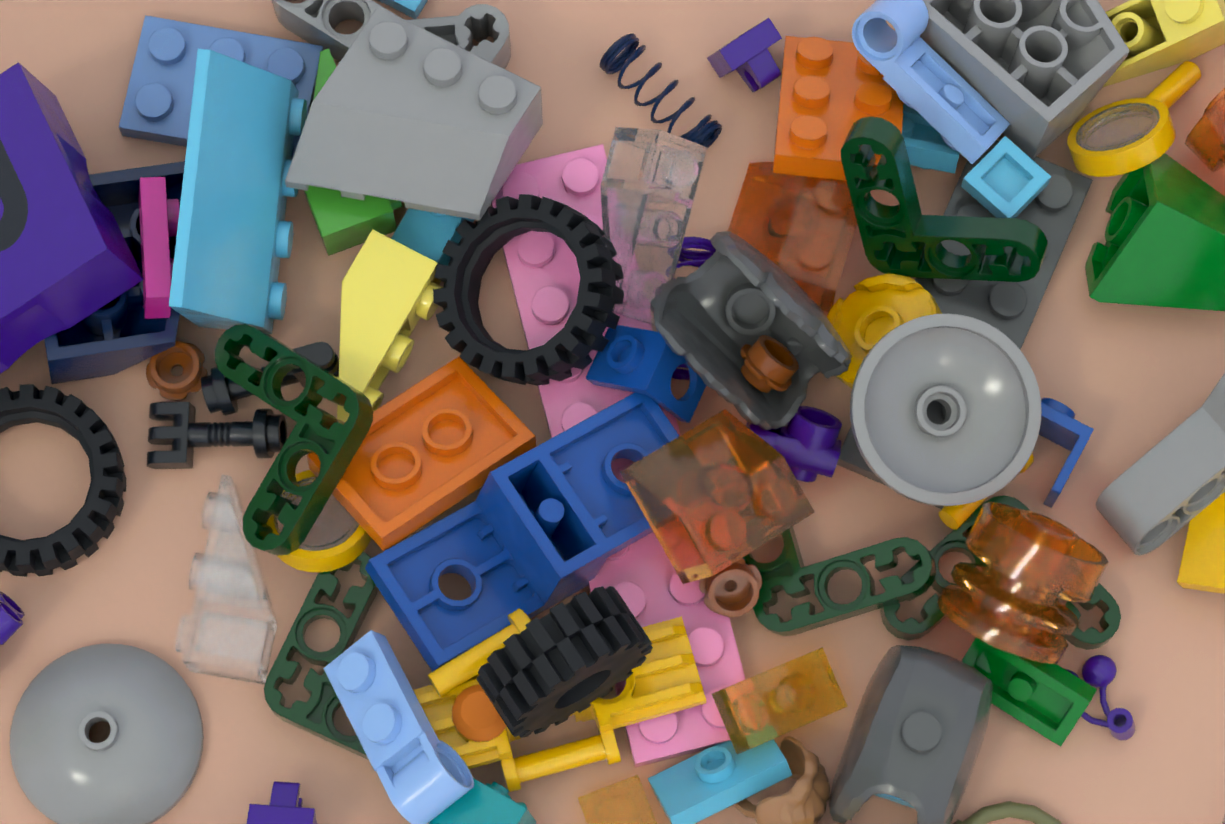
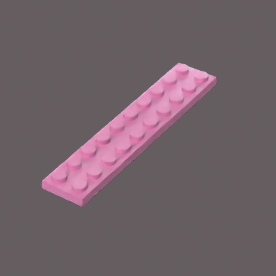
M603 144L517 164L492 201L491 206L497 208L496 199L509 196L519 200V194H527L540 198L546 197L563 203L588 217L589 220L597 224L605 232L603 237L612 242L617 252V255L612 257V259L622 266L624 279L617 280L616 286L624 290L623 304H614L612 309L613 313L620 316L617 325L653 331ZM529 231L513 237L502 247L528 350L544 345L564 328L577 304L580 283L576 256L566 242L550 232ZM608 327L605 328V330H604V332H603V334H602L603 336H605V334H606V332H607V330H608ZM593 349L588 353L592 360H594L598 352ZM593 362L583 370L571 368L572 376L562 381L549 379V384L538 385L551 438L634 392L592 384L586 379V376ZM659 405L681 437L676 418ZM620 458L611 462L612 472L621 482L637 484L642 481V472L633 461ZM700 506L693 508L608 557L596 577L589 581L590 593L598 587L603 586L605 589L609 586L614 587L641 627L682 616L707 703L625 726L635 768L703 751L716 744L745 737L759 731L730 618L711 611L704 603L705 593H702L699 589L700 576L705 568L715 566ZM626 680L614 685L617 696L624 690Z

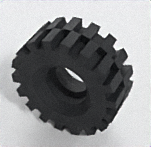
M602 586L595 588L589 595L583 592L574 596L570 603L566 605L561 602L552 607L549 614L543 618L538 619L536 617L525 625L527 628L520 634L511 635L503 642L505 647L493 651L487 658L489 663L480 667L477 681L514 737L518 735L520 738L528 737L532 732L535 735L544 732L553 723L557 726L565 722L571 714L576 711L579 713L591 706L590 703L598 697L603 698L613 691V686L616 683L625 681L633 674L631 669L641 666L647 659L645 655L651 653L653 648L651 646L652 642L618 591L611 586L606 589Z

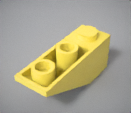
M1129 0L1106 11L1105 13L1130 51L1126 59L1103 87L1189 61L1225 44V0Z
M372 229L342 281L339 378L362 392L370 400L374 412L382 405L384 393L379 390L389 372L399 373L413 350L415 341L409 337L420 318L428 321L439 306L434 303L433 289L444 287L439 285L441 280L435 278L437 262ZM338 405L339 423L344 424L350 414L345 411L344 406Z

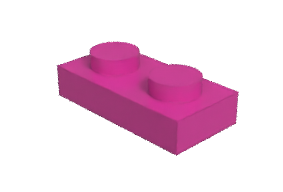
M140 177L139 219L145 319L170 318L171 314L169 298L174 258H170L169 237L177 236L179 199H167L166 177Z

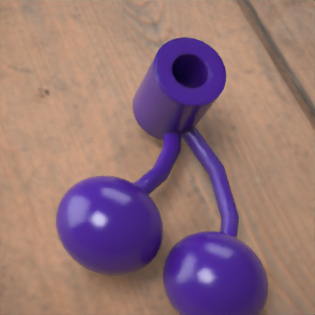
M1105 655L1092 656L1082 667V677L1089 685L1099 687L1100 703L1107 721L1093 718L1086 712H1083L1081 717L1091 724L1108 727L1112 736L1118 740H1128L1135 733V723L1131 713L1124 708H1116L1110 711L1106 701V688L1116 676V665L1111 658ZM1065 669V670H1067L1068 672H1070V673H1072L1073 675H1075V676L1078 677V675H1077L1075 672H1073V671H1071V670H1068V669Z

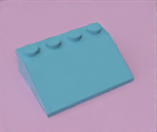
M208 49L197 50L169 307L198 327L227 330L234 325L246 324L267 334H272L274 319L283 320L287 300L286 283L278 282L280 258L289 259L293 245V222L285 221L287 196L296 197L298 194V189L286 187L285 179L292 162L294 135L301 136L307 118L306 99L298 98L299 91L291 80Z

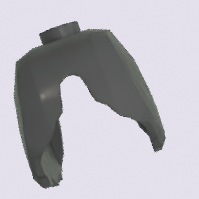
M730 231L717 232L710 239L716 251L708 260L687 277L670 279L655 290V298L650 302L655 326L671 351L677 355L684 356L688 365L701 377L704 384L714 389L727 402L733 403L739 414L746 421L758 425L762 430L778 429L786 426L795 416V413H797L800 405L806 398L810 379L819 372L827 379L831 376L842 374L848 370L852 354L822 309L787 273L738 235ZM761 335H767L779 341L794 355L799 364V369L791 377L792 384L786 391L781 392L772 389L769 393H765L756 389L745 379L741 372V367L744 365L745 360L740 354L743 345L749 344L752 346Z
M896 645L891 647L872 675L853 721L832 784L828 804L832 819L845 824L847 820H852L855 813L860 810L862 805L872 795L887 794L898 797L913 806L917 811V824H951L971 777L985 736L992 701V681L976 668L949 655L916 646Z

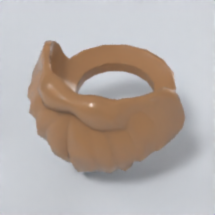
M791 736L784 737L780 750L792 773L790 778L796 779L797 782L787 793L764 798L757 806L749 802L747 798L734 805L746 817L755 818L757 824H816L826 812V802L830 799V785L825 768L819 763L818 756L808 751L800 741Z

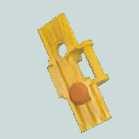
M682 616L642 627L652 642L651 646L653 648L651 653L645 655L647 659L641 666L631 669L633 674L626 679L624 690L620 695L613 699L598 697L584 711L580 713L576 711L570 715L575 716L576 722L595 720L599 735L513 758L510 743L521 738L519 735L514 737L477 681L479 674L441 697L433 685L413 690L437 738L451 746L464 760L469 769L500 761L510 792L520 790V783L601 760L607 759L608 765L621 762L613 729L707 703Z

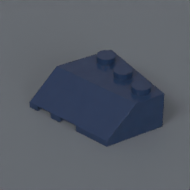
M185 161L89 175L99 199L112 212L141 274L140 177H166L167 199H179L180 209ZM169 237L170 258H174L176 237ZM142 280L71 328L62 330L44 339L51 384L114 375L175 346L181 314L171 308L170 318L145 319Z

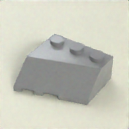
M923 0L928 10L929 19L928 25L920 37L1010 123L1003 134L1031 159L1039 155L1076 121L1126 59L1130 51L1098 0Z
M377 7L313 100L285 179V185L289 188L308 191L309 185L339 190L341 197L365 200L366 195L402 201L405 208L480 221L543 124L541 87L397 15Z

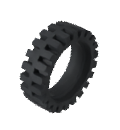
M519 194V200L509 196L496 199L497 208L489 206L481 220L475 223L464 220L455 229L462 236L460 242L456 243L448 240L442 251L450 256L451 259L448 266L437 264L435 278L444 282V288L433 289L434 303L444 309V311L436 314L439 327L449 332L445 339L452 349L461 353L459 356L461 359L490 376L522 385L528 383L536 386L549 384V379L562 381L572 376L571 368L583 370L593 362L588 354L592 349L600 352L603 351L609 342L602 335L606 327L616 329L620 316L612 312L613 305L623 304L624 290L616 286L617 280L624 279L622 266L612 259V257L617 255V252L612 242L603 237L605 232L597 224L563 203L546 197L540 198L527 194ZM529 231L550 232L563 239L576 256L580 273L577 304L564 328L544 345L527 351L507 349L495 342L483 326L478 305L482 276L494 254L513 237Z
M34 384L20 385L19 391L12 392L8 387L0 389V433L12 426L36 422L62 428L77 439L89 458L91 483L83 507L68 525L49 536L20 540L0 535V572L4 570L14 576L27 577V573H35L39 577L52 575L55 568L62 567L64 570L78 565L76 559L83 554L89 558L99 549L96 543L102 537L108 539L114 530L113 520L116 515L121 516L124 506L122 494L126 492V476L123 469L125 465L119 447L106 424L82 400L72 394L66 396L59 389L45 386V390H39Z

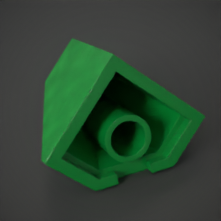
M1165 153L1152 163L1135 171L1125 173L1114 187L1105 212L1111 214L1105 230L1106 244L1094 243L1085 264L1089 297L1103 303L1225 311V196Z

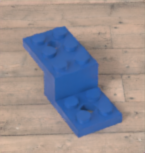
M633 393L491 471L474 502L369 559L365 569L433 672L511 625L507 615L515 610L522 609L531 619L587 587L589 581L596 577L608 557L706 502L712 497L716 488L659 405L647 395ZM620 458L633 461L642 472V481L637 484L621 482L613 474L611 462ZM448 573L461 575L470 584L471 596L464 600H452L446 597L439 588L438 578Z

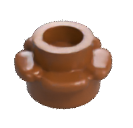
M761 335L752 346L745 344L740 350L741 357L745 359L741 372L745 379L756 389L765 393H769L772 389L783 392L792 384L791 377L799 369V364L794 355L776 339L767 335Z
M176 341L175 346L151 357L146 367L148 383L152 388H158L160 395L165 399L171 401L184 400L188 393H197L202 389L201 377L208 376L207 369L203 366L205 356L194 344ZM175 366H181L183 373L179 376H174L172 369Z
M736 555L720 557L715 566L705 568L699 580V589L702 593H705V605L711 611L726 617H738L748 613L756 605L759 598V590L762 587V577L758 568L753 564L747 565L744 558ZM729 580L736 582V586L731 590L725 588V583Z

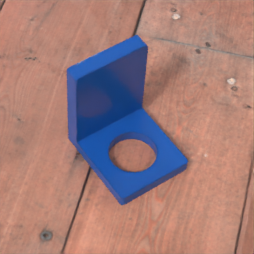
M617 325L616 329L608 327L604 337L609 342L602 352H597L586 379L597 386L647 395L679 421L690 423L706 385L701 377L691 369L684 356L677 355L671 351L657 331ZM685 364L690 373L689 387L683 397L676 399L671 391V378L675 369L679 365Z
M1042 398L1039 435L1071 451L1043 503L1052 508L1094 429L1075 420V413L1063 403L1051 398Z

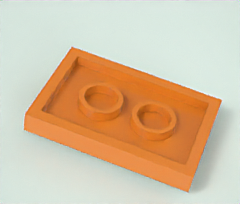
M785 36L773 173L846 181L841 161V148L854 122L860 118L871 116L883 118L895 125L902 134L903 102L897 96L896 91L882 79L884 76L859 53L853 42L826 40L820 37ZM875 154L876 161L873 167H877L881 155Z
M458 356L373 412V422L370 430L332 495L375 543L385 551L482 487L491 471L535 448L536 436ZM316 453L307 454L309 469L318 477L320 472L319 457Z

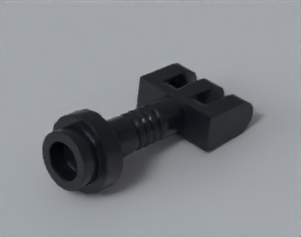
M316 342L293 349L339 378L340 359L328 343ZM217 367L211 368V375L201 377L202 392L210 413L222 411L225 416L237 413V400L253 395L225 377ZM301 368L289 371L283 378L281 387L298 382L305 387L306 377L304 371Z
M190 402L151 403L149 418L158 421H173V426L149 428L148 442L156 445H172V451L148 452L147 467L154 469H192L194 447L253 446L257 458H272L275 452L281 451L287 440L285 416L283 414H274L272 409H257L253 421L225 422V424L223 422L195 423L196 408Z

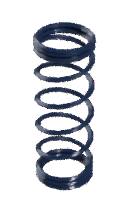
M634 33L624 35L604 53L599 67L606 74H614L620 71L618 76V87L620 89H630L638 86L634 95V104L637 106H647L655 103L651 111V121L653 123H664L671 120L667 130V138L670 141L685 139L681 145V153L687 159L699 156L718 138L722 125L718 124L717 120L710 121L712 115L708 114L689 132L675 138L672 137L671 130L681 113L694 103L695 97L689 98L672 115L656 120L654 114L664 96L678 85L679 80L672 81L657 97L640 103L637 98L641 88L662 67V63L658 62L642 79L624 86L621 83V79L626 68L646 49L645 45L638 47L639 38H636Z

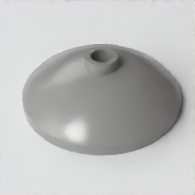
M947 313L922 316L899 325L888 332L870 349L862 361L853 382L850 398L852 432L861 456L868 467L885 485L898 494L919 503L935 506H957L973 503L993 495L1004 488L1017 476L1029 460L1038 439L1041 425L1040 391L1035 374L1024 354L1011 339L997 328L976 318ZM932 401H938L945 407L946 417L941 424H934L927 417V407Z
M96 644L79 648L59 657L46 666L32 680L23 693L13 716L10 730V756L16 778L27 798L40 812L57 824H152L167 814L181 800L192 784L203 751V723L192 691L177 671L164 660L146 650L129 645ZM97 722H108L111 729L108 738L100 743L91 742L89 739L90 728Z

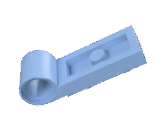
M876 0L853 24L852 39L856 49L884 76L882 79L896 91L897 96L905 105L915 109L940 133L943 141L951 149L959 152L973 164L1006 130L1010 123L920 37L925 31L929 19L928 10L923 0ZM886 21H888L894 27L895 30L890 28Z
M370 630L323 668L392 804L409 823L428 824L474 787L473 776L464 760L451 746L437 738L386 636Z

